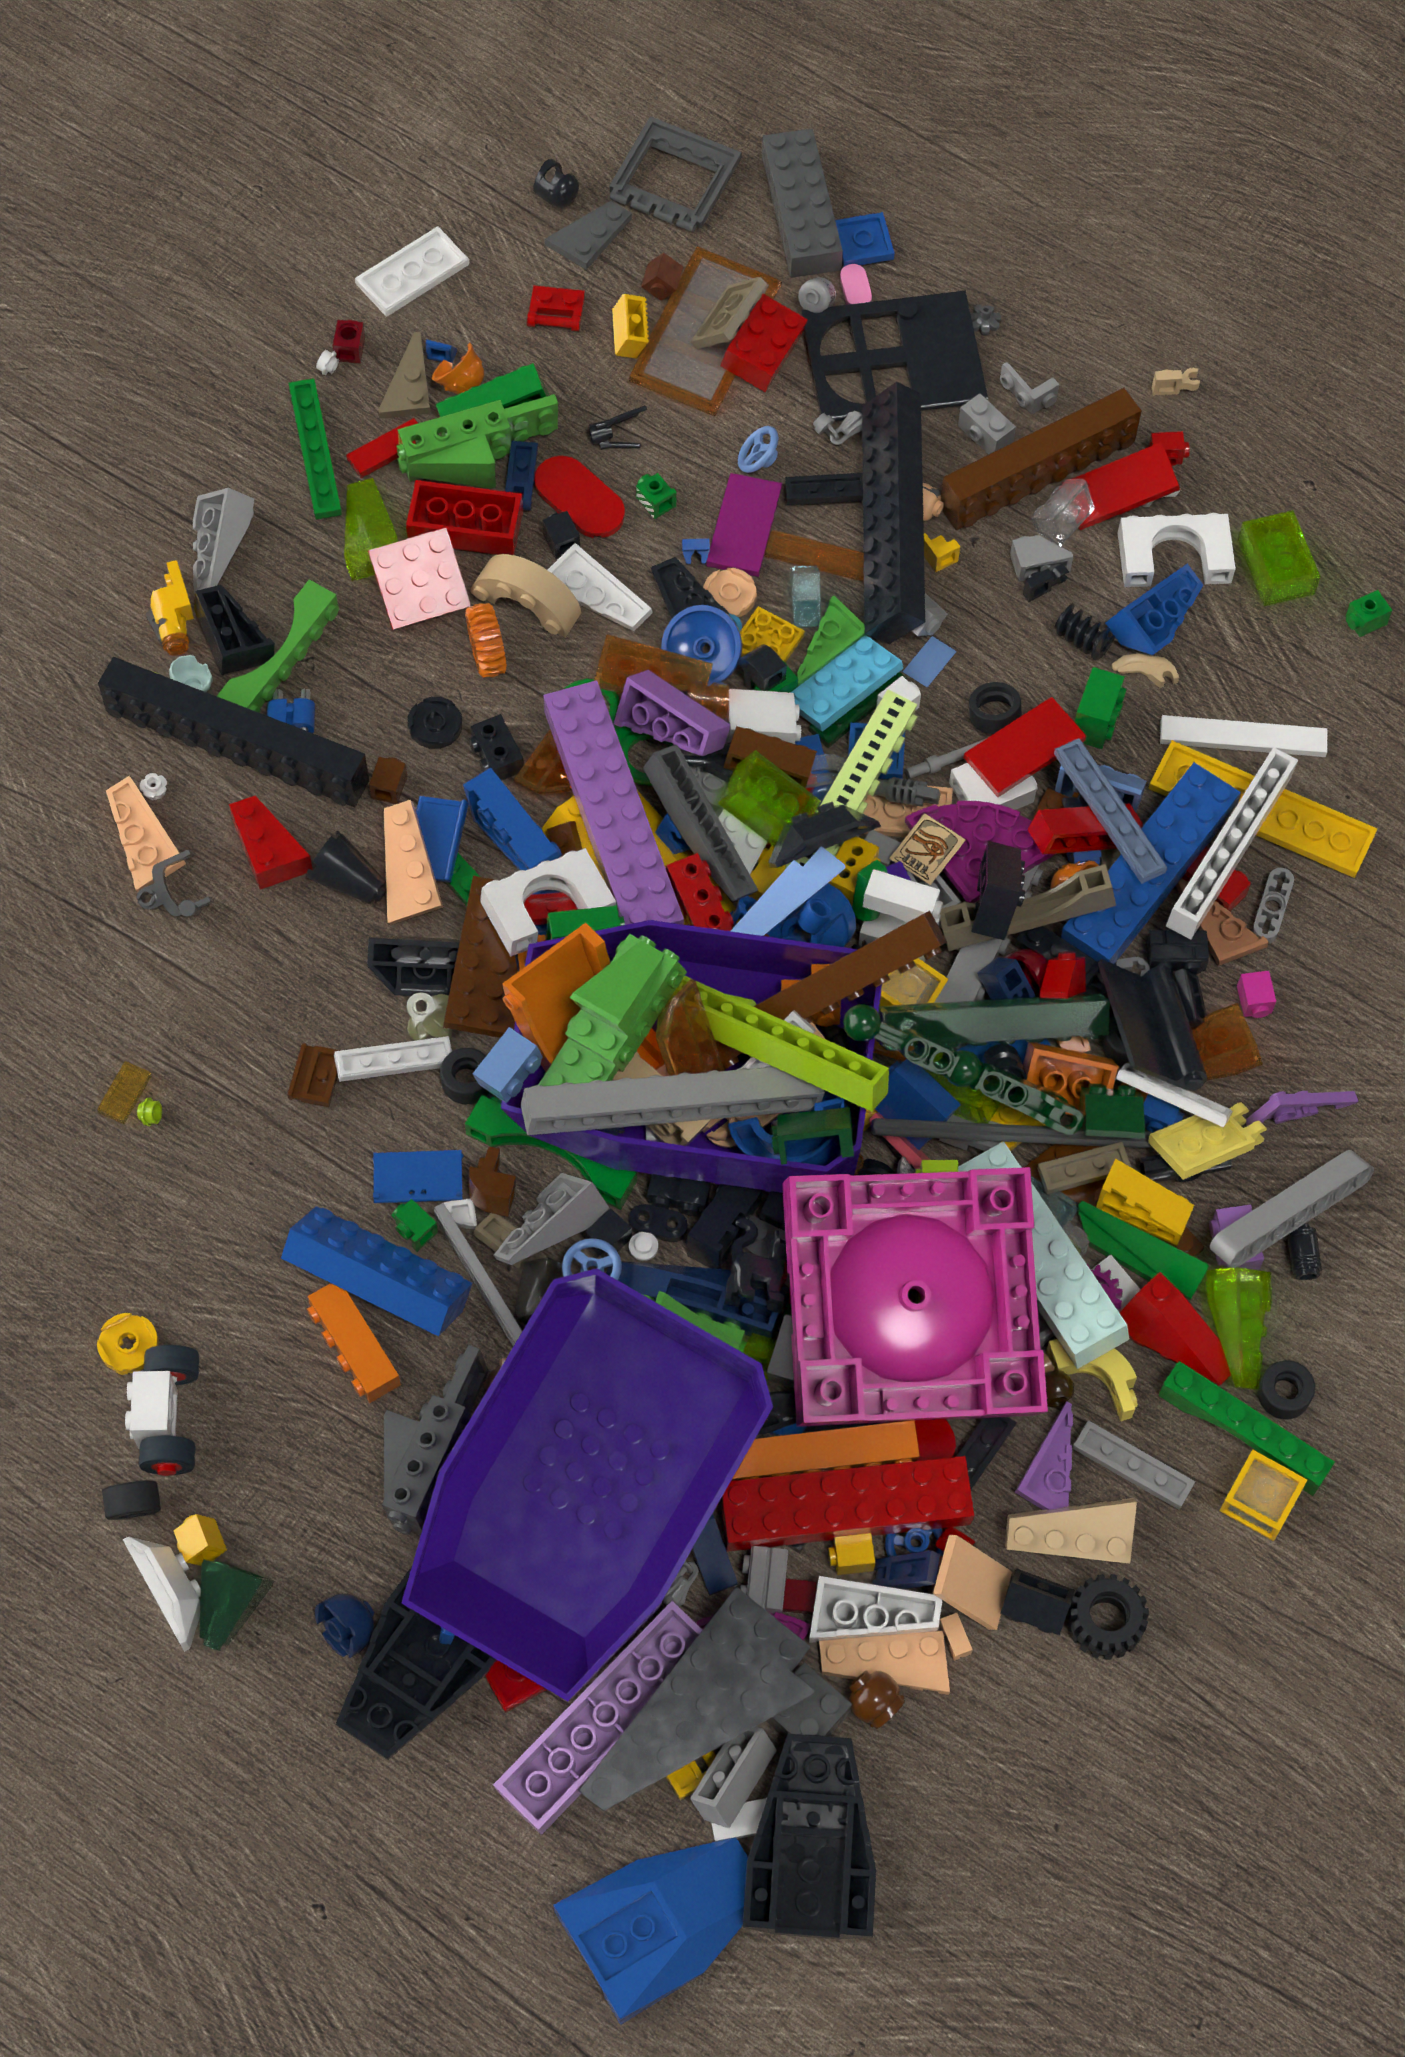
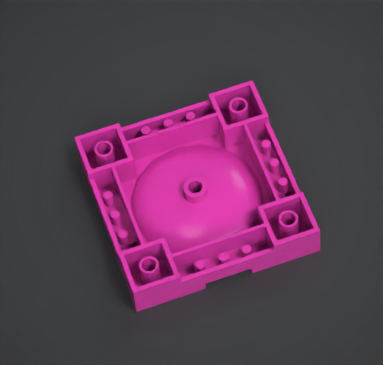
M1030 1167L972 1169L965 1172L850 1176V1174L789 1176L782 1183L787 1271L790 1274L793 1325L791 1339L797 1427L931 1419L950 1420L1037 1416L1048 1412L1044 1352L1040 1348L1032 1237L1034 1214ZM909 1289H915L919 1292L921 1297L919 1304L912 1303L908 1299Z

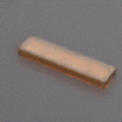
M775 530L771 531L764 557L864 582L863 552Z

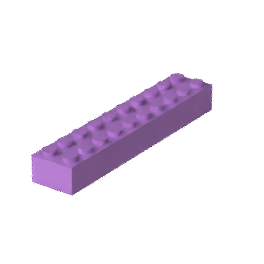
M597 680L543 695L544 712L602 876L616 900L618 915L624 917L625 925L647 920L684 925L682 912Z

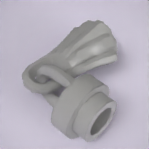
M857 411L849 412L837 429L831 426L835 420L825 413L821 414L813 422L814 430L819 435L825 432L830 437V441L835 445L842 444L850 436L862 431V413ZM842 431L844 436L839 439L838 433Z
M684 1562L663 1599V1603L666 1606L671 1601L677 1606L685 1603L688 1590L698 1576L699 1568L694 1562ZM685 1572L692 1573L688 1580L683 1577Z

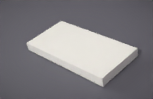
M437 226L357 276L355 283L387 317L468 266L469 258Z

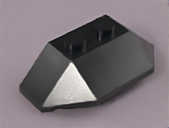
M833 801L817 807V813L809 816L807 812L800 813L791 817V823L784 825L769 859L770 868L781 867L793 860H798L815 853L821 846L826 849L881 827L880 822L845 805L834 806Z
M407 936L369 937L367 967L394 995L412 996L415 993L423 992L431 997L438 994L449 996L460 940Z

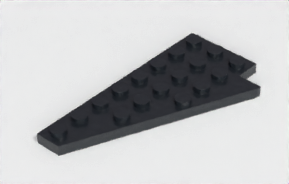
M735 1587L578 1791L602 1811H605L809 1697L815 1690L792 1671L811 1646L739 1588Z

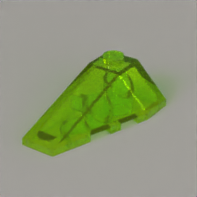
M373 478L347 485L344 560L351 580L355 581L375 575L368 550L399 542Z

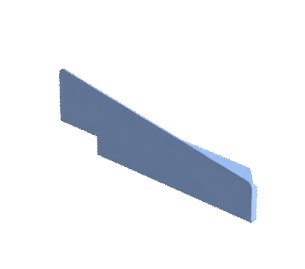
M822 846L804 866L793 860L731 931L764 936L842 872L846 867L845 864Z

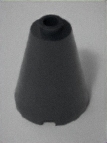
M336 831V839L331 836L313 860L317 864L314 871L308 869L306 877L311 881L368 904H371L373 901L379 903L387 892L384 887L386 880L346 836L339 831Z

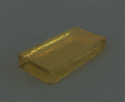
M125 1061L97 1109L98 1113L125 1124L151 1079V1072Z

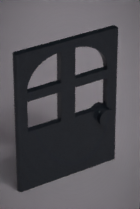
M966 290L832 306L820 313L808 310L801 311V316L808 319L804 332L820 415L825 413L827 416L830 415L835 421H843L849 412L857 411L861 413L862 405L865 404L854 403L839 396L830 387L825 375L860 371L865 402H868L876 396L871 370L906 366L910 388L921 393V411L963 406L979 393L988 400ZM896 314L895 319L898 324L902 346L867 350L861 319ZM850 320L856 352L821 356L820 346L825 334L836 324Z

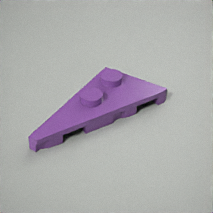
M1284 1091L1277 1092L1271 1095L1268 1102L1246 1119V1126L1255 1121L1263 1123L1271 1118L1274 1119L1275 1124L1318 1114L1317 1107L1334 1105L1335 1109L1356 1104L1358 1099L1355 1091L1323 1093L1300 1091L1295 1094H1286Z
M1069 1402L1063 1404L1015 1490L1016 1494L1042 1510L1064 1508L1069 1505V1492L1071 1491L1069 1473L1072 1469L1070 1437L1071 1427L1073 1426L1072 1404Z

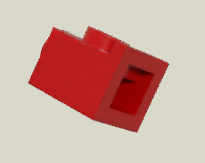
M1183 431L1151 433L1148 447L1162 442L1171 466L1182 464L1183 458H1189V442L1184 441Z

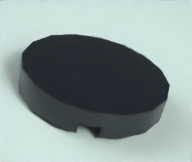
M428 697L411 708L408 714V731L412 739L420 746L429 749H441L451 745L459 738L462 731V714L451 700L443 697Z

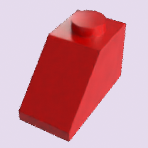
M1059 952L1058 957L1048 960L1040 990V998L1068 999L1086 991L1085 957H1076V952Z

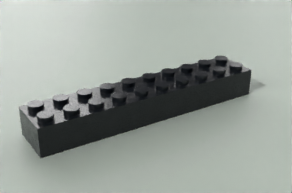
M895 382L862 405L861 412L865 634L888 644L893 643L926 622L921 393L899 382Z
M113 657L98 682L105 709L111 716L115 718L123 717L141 728L148 727L154 729L160 735L167 738L172 736L181 740L187 746H197L205 749L213 756L226 757L239 766H249L264 776H275L290 786L298 785L303 787L313 795L329 797L339 805L345 806L347 804L355 808L369 783L365 753L119 658Z

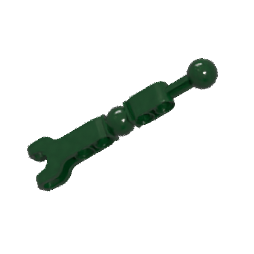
M858 1004L853 1006L844 1016V1030L855 1041L866 1042L874 1038L897 1048L910 1062L934 1073L942 1074L954 1086H970L975 1091L979 1089L987 1097L1031 1116L1046 1126L1066 1135H1073L1082 1127L1084 1120L1082 1113L1074 1106L1068 1104V1101L1059 1093L1042 1085L1033 1084L991 1064L983 1063L973 1052L966 1050L956 1051L950 1046L947 1048L940 1041L916 1030L906 1029L901 1031L881 1022L879 1013L870 1005ZM914 1041H918L916 1048L908 1051L909 1045ZM943 1052L942 1058L937 1062H933L936 1054ZM992 1075V1080L988 1084L983 1085L985 1078ZM1017 1086L1016 1092L1008 1096L1010 1089ZM1066 1112L1073 1114L1074 1119L1071 1124H1061L1060 1120Z

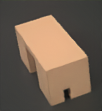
M958 1613L941 1618L939 1626L941 1631H943V1635L947 1636L950 1643L949 1650L953 1660L971 1655L973 1649Z

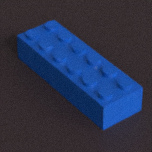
M317 1206L290 1228L281 1259L438 1337L463 1312L472 1286V1282L464 1279L460 1274L449 1272L437 1266L435 1262L423 1259L411 1253L409 1249L392 1244L381 1235L372 1234L360 1228L356 1223L346 1221L334 1215L330 1210Z

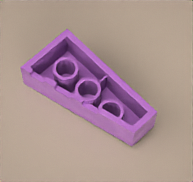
M649 670L627 677L613 723L619 727L626 726L632 728L631 731L639 734H649L654 736L653 739L661 742L668 741L673 743V745L677 744L680 749L700 756L723 749L730 729L729 723Z

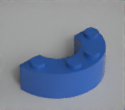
M840 1097L815 1103L814 1111L846 1108L849 1106L846 1100ZM757 1117L728 1124L732 1138L742 1154L780 1159V1154L774 1155L773 1135L768 1134L763 1129ZM839 1135L787 1141V1161L826 1166L841 1153Z

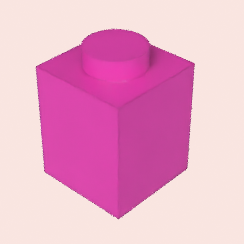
M1261 971L1241 974L1237 990L1243 1016L1262 1018L1272 1014L1276 998L1270 972Z

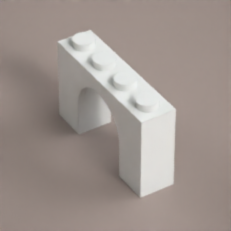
M1228 514L1129 516L1120 519L1118 540L1124 587L1151 586L1154 576L1152 549L1160 542L1166 540L1184 541L1197 550L1202 561L1204 584L1232 583L1235 562Z
M586 848L579 851H570L563 855V857L552 861H543L534 868L526 871H517L505 879L490 881L482 887L481 904L510 957L528 950L529 944L537 942L538 930L524 906L525 900L535 892L541 890L562 892L574 901L578 909L616 906V900Z
M873 869L864 894L863 907L881 913L873 921H864L860 931L859 945L862 946V941L864 940L869 944L929 910L939 925L940 912L943 902L938 901L940 889ZM924 956L919 957L920 960L925 962Z

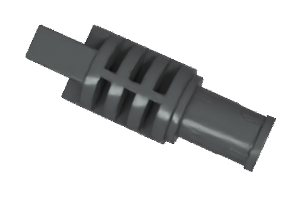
M897 777L889 778V780L877 779L880 781V785L874 795L886 797V800L889 802L923 807V803L939 804L941 795L939 789L927 787V782Z

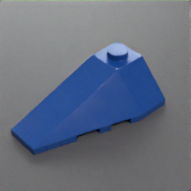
M1187 563L1105 622V624L1110 628V631L1121 645L1153 655L1173 640L1175 631L1185 619L1184 615L1194 603L1203 584Z

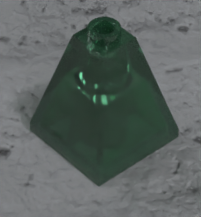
M204 1559L201 1568L199 1638L205 1639L203 1645L221 1651L222 1646H228L272 1588L274 1580L218 1560Z

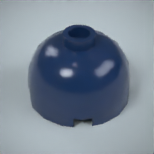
M346 1593L334 1595L316 1605L314 1611L317 1625L323 1622L326 1631L322 1635L337 1654L342 1657L349 1654V1658H351L369 1644L374 1631V1620L372 1618L374 1617V1611L368 1602L361 1601L358 1597Z

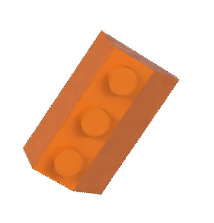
M1030 1041L1028 1042L1023 1062L1027 1081L1036 1085H1042L1059 1093L1068 1101V1104L1078 1110L1081 1087L1089 1088V1084H1103L1107 1086V1089H1113L1119 1067L1110 1058Z

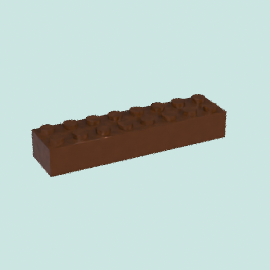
M1122 388L944 476L941 490V501L944 502L942 512L956 531L963 527H970L977 520L987 515H994L1001 508L1009 504H1016L1023 497L1031 493H1038L1045 486L1053 482H1060L1067 475L1077 470L1082 471L1091 463L1099 459H1106L1113 452L1121 448H1128L1135 442L1142 410L1127 390Z

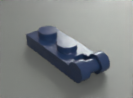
M511 441L505 492L524 493L522 497L523 511H531L538 443Z
M930 1550L876 1559L874 1570L877 1571L876 1579L872 1580V1585L897 1589L935 1585L940 1554Z

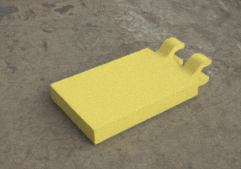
M1240 1102L1229 1108L1233 1112L1224 1127L1194 1115L1151 1133L1148 1143L1184 1180L1253 1150L1255 1145H1259L1264 1141L1260 1133L1266 1131L1267 1128L1260 1121H1255L1243 1128L1242 1125L1247 1120L1242 1115L1248 1113L1249 1109Z

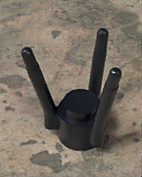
M647 406L635 408L602 422L589 424L588 428L592 444H600L601 450L606 448H641L640 443L609 442L608 439L613 438L612 425L638 416L639 413L647 410Z

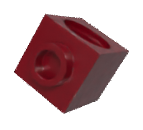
M337 320L332 345L333 351L336 352L335 357L339 359V362L361 364L365 343L364 323L355 320Z

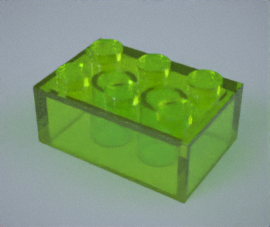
M1294 510L1242 522L1237 540L1264 606L1316 593L1321 576Z
M754 750L737 764L718 804L775 847L784 825L792 822L791 817L803 812H807L808 816L814 814L821 800Z

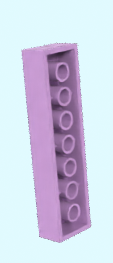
M671 1601L493 1784L496 1791L542 1835L581 1795L578 1790L694 1642L702 1629Z

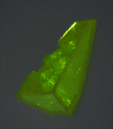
M1240 1267L1208 1270L1206 1281L1207 1300L1235 1388L1258 1389L1263 1354L1259 1348L1261 1337H1266L1268 1328L1263 1325L1265 1312L1271 1311L1272 1304L1271 1272Z

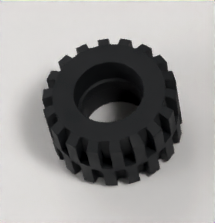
M1104 1574L1097 1575L1096 1580L1089 1578L1085 1581L1084 1586L1080 1585L1072 1598L1067 1613V1619H1069L1067 1624L1068 1631L1073 1632L1072 1640L1075 1644L1077 1642L1082 1644L1080 1650L1084 1653L1087 1650L1093 1652L1091 1657L1098 1659L1099 1655H1104V1660H1111L1113 1655H1117V1658L1123 1657L1127 1651L1131 1652L1136 1647L1146 1630L1147 1618L1149 1616V1608H1145L1146 1598L1145 1596L1140 1597L1138 1595L1140 1589L1136 1585L1131 1588L1128 1585L1130 1580L1125 1577L1122 1582L1117 1580V1575L1110 1574V1577L1105 1579ZM1099 1603H1109L1116 1606L1124 1616V1627L1116 1631H1106L1099 1628L1091 1618V1607Z

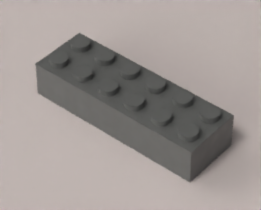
M813 128L763 135L762 159L790 277L841 271L843 250Z

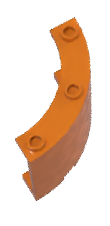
M584 923L502 983L505 993L503 1001L508 1009L511 1010L523 1037L539 1048L543 1056L541 1066L545 1072H547L569 1038L565 1035L569 1021L581 1009L570 999V996L611 963L605 941L587 923ZM651 1028L637 1049V1052L645 1062L655 1070H658L669 1061L668 1045Z

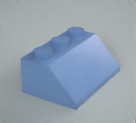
M1061 765L1055 791L1072 797L1074 791L1080 792ZM1106 765L1099 766L1124 804H1131L1137 813L1147 781L1134 774H1124L1115 771Z

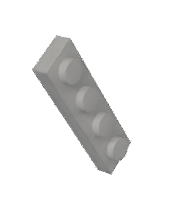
M1089 1420L1072 1448L1178 1510L1182 1507L1196 1482Z

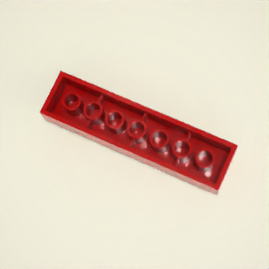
M966 1456L731 1481L720 1499L727 1552L747 1550L753 1546L775 1547L834 1540V1537L871 1533V1536L908 1532L913 1528L930 1530L971 1525L975 1516Z

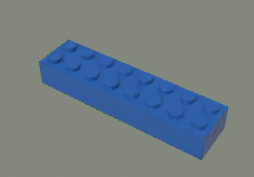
M1193 762L1141 828L1167 866L1166 873L1141 884L1121 854L1108 870L1116 906L1070 918L1062 928L1061 938L1097 962L1103 959L1115 964L1185 875L1187 869L1231 816L1238 805L1241 792Z

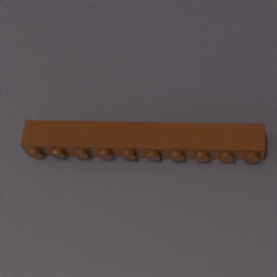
M929 910L753 1007L782 1020H785L795 1010L803 1019L811 1023L815 1021L812 1015L822 1011L826 1015L839 1008L840 1006L837 1002L847 997L850 1002L865 994L863 990L865 986L872 983L874 988L891 980L888 976L889 973L898 969L899 973L902 974L915 967L916 964L913 960L921 956L928 960L941 953L942 951L939 946L947 941ZM703 1034L671 1051L682 1072L690 1074L707 1073L721 1064L726 1069L739 1062L740 1060L737 1056L743 1053Z

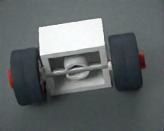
M159 1345L147 1349L144 1355V1371L133 1372V1381L127 1383V1399L131 1400V1411H126L125 1426L126 1430H130V1439H134L138 1449H140L139 1467L147 1473L172 1476L186 1474L194 1469L195 1443L190 1439L176 1436L178 1397L176 1385L192 1383L199 1376L200 1357L198 1351L193 1348L181 1345Z

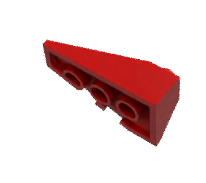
M1161 1272L1150 1280L1120 1312L1128 1326L1129 1338L1134 1343L1158 1352L1159 1356L1167 1360L1171 1359L1177 1363L1178 1361L1182 1362L1219 1387L1240 1368V1364L1184 1295Z

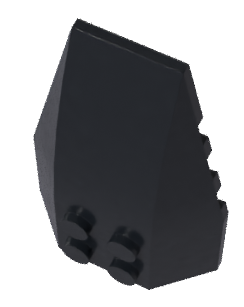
M411 1568L383 1606L381 1617L376 1628H374L368 1649L361 1660L357 1676L350 1687L336 1722V1726L386 1760L395 1755L482 1679L497 1661V1659L456 1635L451 1645L440 1643L441 1626L402 1604Z
M787 1734L747 1859L743 1928L786 1936L838 1940L873 1938L876 1865L859 1784L852 1738Z

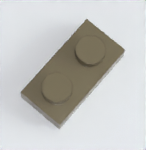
M490 1213L474 1229L473 1235L496 1252L511 1231L517 1228L500 1215ZM532 1256L513 1264V1266L520 1269Z

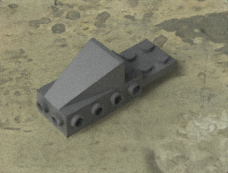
M468 1345L464 1354L461 1353L455 1365L456 1373L452 1381L448 1380L444 1387V1399L432 1395L429 1403H425L420 1411V1422L388 1410L384 1414V1500L382 1507L387 1514V1518L391 1521L393 1529L402 1534L410 1535L412 1532L421 1535L438 1473L471 1419L469 1413L489 1372L480 1349Z

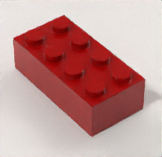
M415 480L406 522L407 538L447 528L453 549L497 555H515L523 516L522 494Z

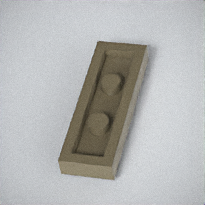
M1118 1142L1038 1164L1037 1169L1046 1194H1051L1106 1179L1115 1158L1131 1167L1123 1142Z

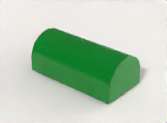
M878 860L873 861L857 873L852 909L855 917L863 921H873L881 913L863 907L864 894L873 869L887 873L885 865Z

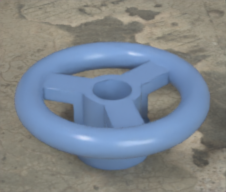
M763 426L746 439L738 455V466L741 471L752 473L762 467L767 468L774 463L778 455L776 448L779 439L778 432L774 427ZM770 434V444L763 442V435ZM754 443V446L751 449V453L747 456L750 447Z
M590 1238L575 1243L568 1249L563 1258L562 1273L564 1277L572 1275L571 1262L573 1258L581 1264L580 1272L588 1271L587 1268L590 1266H595L604 1272V1268L613 1265L610 1276L618 1280L622 1270L621 1258L617 1250L608 1242L600 1239ZM590 1247L604 1250L609 1256L601 1259L588 1258L581 1250Z

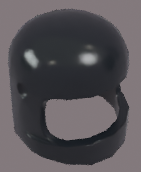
M548 159L543 163L536 176L533 191L550 205L556 208H565L576 199L579 191V182L572 173L564 175L560 163L554 159ZM555 166V175L552 181L548 182L545 174Z

